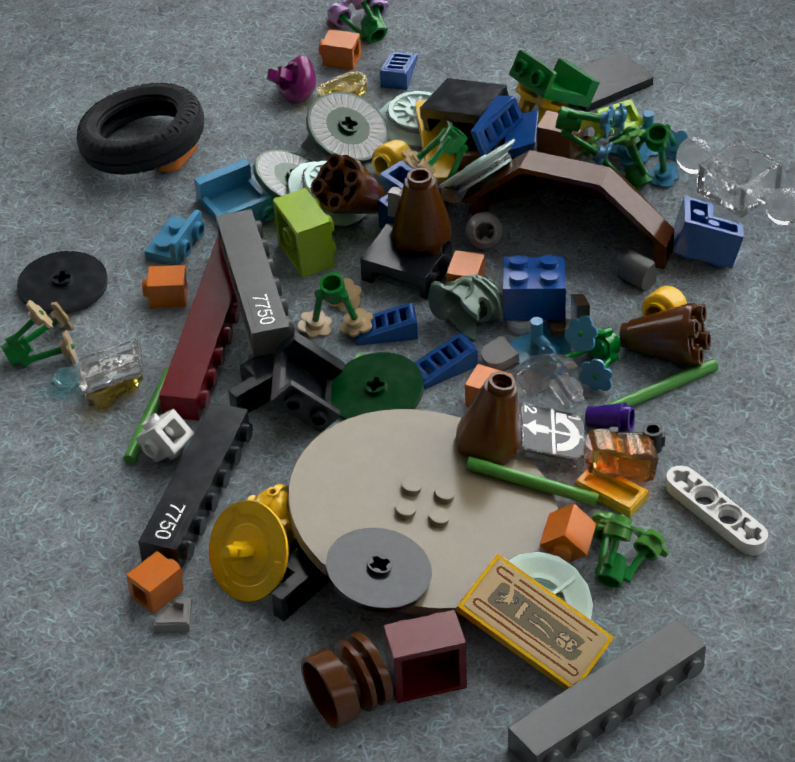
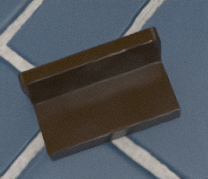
M571 294V319H579L582 316L590 317V304L584 294ZM571 319L547 320V328L551 336L565 337V331L570 328L569 323Z

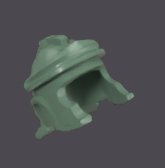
M478 274L467 275L451 281L447 285L434 281L430 286L428 302L433 315L439 320L445 321L449 319L457 326V331L459 333L463 332L472 342H475L477 339L476 333L478 328L476 325L480 322L495 321L502 312L503 296L494 281L489 277L484 278Z

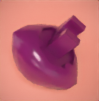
M304 55L294 58L285 67L279 66L278 71L272 68L268 69L267 80L275 83L280 94L290 103L300 104L315 91L316 74L311 61Z

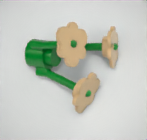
M449 125L447 129L443 128L440 134L420 153L407 148L401 152V155L405 158V164L413 169L426 168L430 170L437 183L438 180L433 175L436 170L432 166L444 152L449 156L457 153L447 179L455 175L463 155L469 148L465 144L468 137L456 127ZM438 145L439 149L428 162H425L424 157ZM451 186L441 188L443 201L455 204V202H460L461 198L454 195L455 191Z
M334 271L321 278L319 282L320 289L314 292L316 298L314 310L310 313L303 312L301 320L297 324L298 330L302 333H307L309 338L314 339L318 336L324 337L329 335L332 319L325 316L321 310L323 300L332 307H338L341 312L348 311L349 314L344 315V322L340 325L339 329L341 333L350 334L351 337H356L360 333L370 331L372 328L371 321L374 317L372 313L366 312L364 308H358L361 305V298L359 296L362 293L361 287L354 285L352 279H343L338 271Z
M31 300L28 301L26 306L30 310L28 312L30 319L13 335L6 338V343L1 345L4 354L13 366L21 363L22 367L25 368L33 362L63 353L65 358L70 357L73 365L77 364L75 345L67 331H73L74 327L68 315L57 302L50 304L54 310L50 313L52 317L50 319L39 305H36ZM35 323H36L38 326H41L40 328H38L37 330H35L34 332H32V333L29 334L28 336L25 337V336L23 335V334H24L25 332H27ZM55 325L59 328L64 326L67 329L63 332L64 339L60 340V347L32 356L29 355L34 351L30 342Z

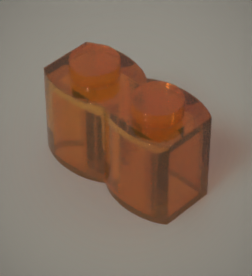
M605 429L592 430L587 434L583 453L589 473L601 478L622 476L634 482L654 480L659 459L651 438L637 433L620 436L613 431Z

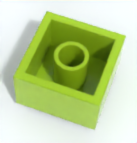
M306 188L274 198L273 206L278 244L303 278L335 267L334 254L337 253V249L332 239V231L335 229L331 216L329 214L325 215L322 211L319 200L316 197L313 198Z

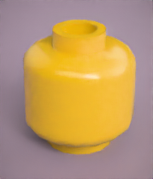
M397 139L378 146L372 154V166L377 175L380 177L379 174L403 161L405 158L401 155V152L407 148L410 149V147L402 140Z
M666 285L657 288L645 297L641 305V312L645 316L687 304V301L680 290Z

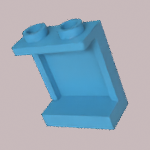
M245 158L194 178L197 201L215 221L218 215L252 209L255 221L260 220L261 224L275 218L274 197L267 194L252 179L250 163Z

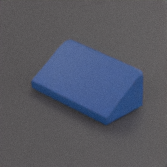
M538 110L523 113L520 123L505 136L504 144L515 139L514 144L505 156L517 158L529 150L534 151Z

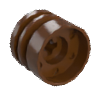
M356 632L350 635L347 640L337 641L334 645V653L329 649L323 648L303 658L301 661V673L309 696L316 709L332 728L337 729L357 719L360 715V707L365 711L371 712L377 707V704L384 705L393 699V686L386 665L376 647L363 633Z

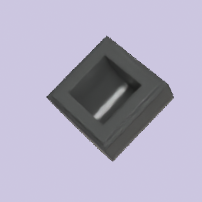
M630 250L621 260L617 276L619 279L643 291H647L656 283L655 262Z

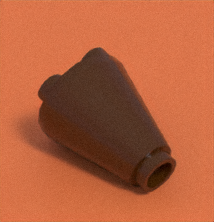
M337 153L328 157L327 162L320 168L316 179L312 181L310 187L312 194L319 200L321 208L332 214H377L378 199L388 194L358 160L348 155H339Z
M414 168L408 172L404 181L393 221L392 237L395 240L396 248L399 250L425 251L428 254H437L442 251V246L451 238L452 224L431 171L426 168Z
M688 303L631 319L628 323H622L620 327L621 346L629 348L630 351L688 366H702L704 350H710L711 334L709 331H705L704 324L707 317L706 305Z
M505 372L492 373L459 421L456 428V440L458 443L457 450L461 455L504 466L520 449L521 426L518 392L515 379L510 374Z

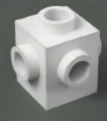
M172 409L160 416L154 413L141 424L144 430L135 439L148 457L152 458L155 462H159L167 457L173 460L185 449L184 444L194 435V432L179 414Z

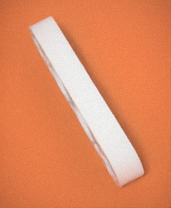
M675 466L667 472L666 490L740 552L754 556L766 550L768 542L767 529L697 472L687 466ZM700 497L710 498L713 502L708 505H703L698 503L696 499ZM723 516H731L737 521L732 524H726L719 519Z

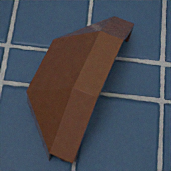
M529 150L469 187L461 201L470 204L469 214L473 216L476 213L487 212L491 204L548 188L610 201L654 242L653 261L656 268L665 269L673 253L675 229L625 177L612 168Z

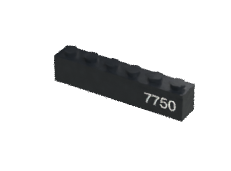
M211 402L138 541L142 562L156 551L167 559L175 560L181 569L186 560L190 561L192 559L195 541L198 535L203 536L205 533L207 517L210 511L215 512L219 502V493L222 488H227L230 481V471L233 465L239 464L244 443H249L252 438L253 425L249 423L248 409Z

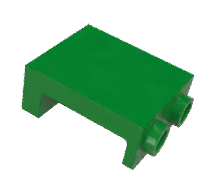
M522 50L518 51L509 76L541 98L584 107H590L600 84L598 80L565 59L558 58L552 70Z

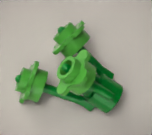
M598 512L592 515V520L596 523L593 536L601 541L599 560L594 572L595 579L599 583L613 588H620L623 581L631 583L634 572L644 559L655 561L659 555L662 557L669 555L668 549L664 546V537L656 530L648 529L644 531L641 528L631 526L632 519L625 517L624 514L617 515L611 512ZM634 532L638 538L633 543V546L638 555L628 567L626 564L627 558L617 553L620 541L630 542Z

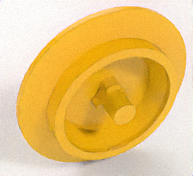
M239 501L228 506L219 515L211 531L209 540L211 569L220 587L231 597L246 602L261 600L269 596L278 587L286 571L288 541L284 527L278 516L269 507L257 501Z

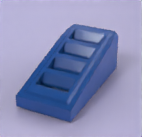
M391 51L380 71L381 87L407 90L418 54Z
M496 96L470 131L480 155H485L522 120L523 115L514 96Z
M414 303L374 313V318L371 321V330L366 333H360L355 337L356 345L418 339Z
M463 332L451 337L414 362L422 373L424 390L477 366L478 350ZM428 368L431 371V374L428 375L424 371V369Z

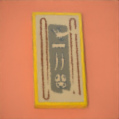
M498 553L455 609V611L564 690L587 677L615 638Z

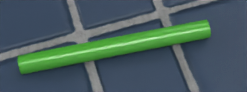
M710 359L703 362L702 366L689 368L606 405L626 402L627 406H636L717 371L719 368L718 363L715 359Z
M169 367L164 369L123 457L125 463L135 464L142 448L135 438L144 430L141 424L154 413L158 414L161 408L159 393Z
M470 456L466 469L595 507L599 497V493Z

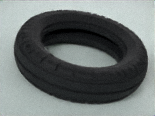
M172 83L135 85L128 87L126 90L122 89L112 93V95H108L87 110L77 128L78 148L88 164L104 173L131 175L152 171L155 168H161L170 164V162L176 161L196 145L204 130V112L196 96L182 86ZM149 116L174 117L172 122L166 127L143 138L128 141L107 139L119 127L140 118Z

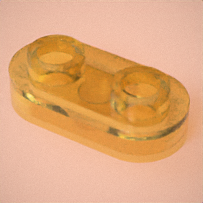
M359 71L346 72L320 84L317 88V96L320 97L326 93L338 91L359 96L367 91V76Z
M139 375L86 394L84 391V395L89 406L104 409L111 406L115 399L124 393L135 391L142 382L143 376Z

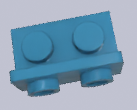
M195 209L188 219L171 215L146 248V259L171 266L179 265L184 257L187 258L190 255L195 242L204 235L205 223L202 221L201 211Z

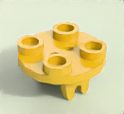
M518 82L515 89L517 94L521 96L518 104L521 113L524 111L530 112L535 104L538 105L537 108L540 109L538 123H540L546 111L559 112L561 106L568 107L569 103L541 98L520 82Z

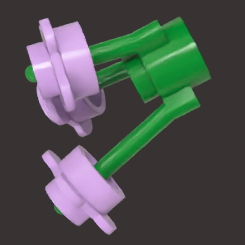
M343 0L339 4L334 3L327 10L328 19L326 25L330 27L334 24L337 27H341L346 24L354 32L360 33L362 41L366 39L370 43L380 41L386 36L388 31L383 22L382 15L389 7V3L385 0ZM350 3L353 4L356 10L364 8V13L367 15L361 21V29L350 20L352 14L351 10L348 9Z

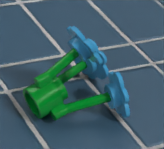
M623 103L619 107L617 106L615 110L613 105L610 104L607 112L603 111L602 114L578 111L561 106L555 128L561 130L560 137L569 139L594 155L592 161L596 162L595 164L602 165L603 161L607 159L613 143L610 142L606 147L601 145L596 149L572 134V132H578L582 120L600 123L599 128L604 129V139L608 138L611 127L614 129V136L619 137L621 132L624 131L627 110Z
M654 123L647 128L643 135L639 136L640 141L636 145L643 163H647L649 160V156L646 154L647 147L653 152H658L659 163L655 165V168L648 170L653 179L651 185L670 188L674 185V181L680 179V174L678 173L677 165L674 163L666 164V159L672 158L674 161L683 160L685 152H688L691 146L687 142L688 134L686 132L678 131L675 133L671 130L669 124ZM619 146L616 153L621 158V165L624 167L632 165L634 162L627 147Z
M582 316L579 319L573 318L569 323L570 328L565 331V340L572 343L574 351L559 356L552 346L539 348L537 365L541 371H544L546 379H560L562 362L590 353L597 359H593L591 363L588 361L583 362L581 365L583 371L579 374V380L583 384L589 385L590 390L595 392L599 389L608 391L612 387L610 378L613 376V372L608 367L613 362L619 360L617 353L621 349V341L610 327L598 330L596 327H593V320L589 316Z

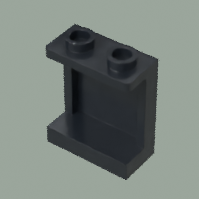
M447 78L420 107V117L423 120L425 131L431 132L441 120L469 123L473 129L496 96H509L507 85Z
M387 223L360 258L361 280L373 283L379 274L417 284L421 289V298L427 300L432 282H441L449 268L453 257L452 242L448 241L444 244L442 251L437 254H428L425 251L399 250L396 248L395 240L392 237L393 224Z
M295 331L275 348L270 402L319 432L324 431L340 417V410L330 404L332 381L344 372L345 362Z

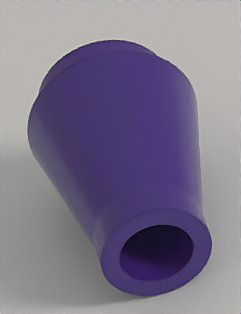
M626 402L588 406L585 412V423L588 426L602 429L618 427L619 432H632L635 424V409L633 406H627Z

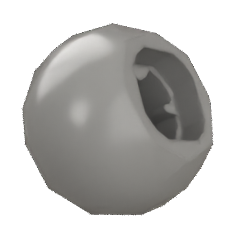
M480 212L469 219L466 224L465 233L471 245L478 249L486 250L493 248L499 243L503 235V226L496 215L490 212Z

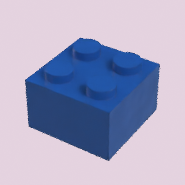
M514 255L512 257H503V321H530L533 317H540L543 320H566L565 257H557L555 255H544L542 257Z

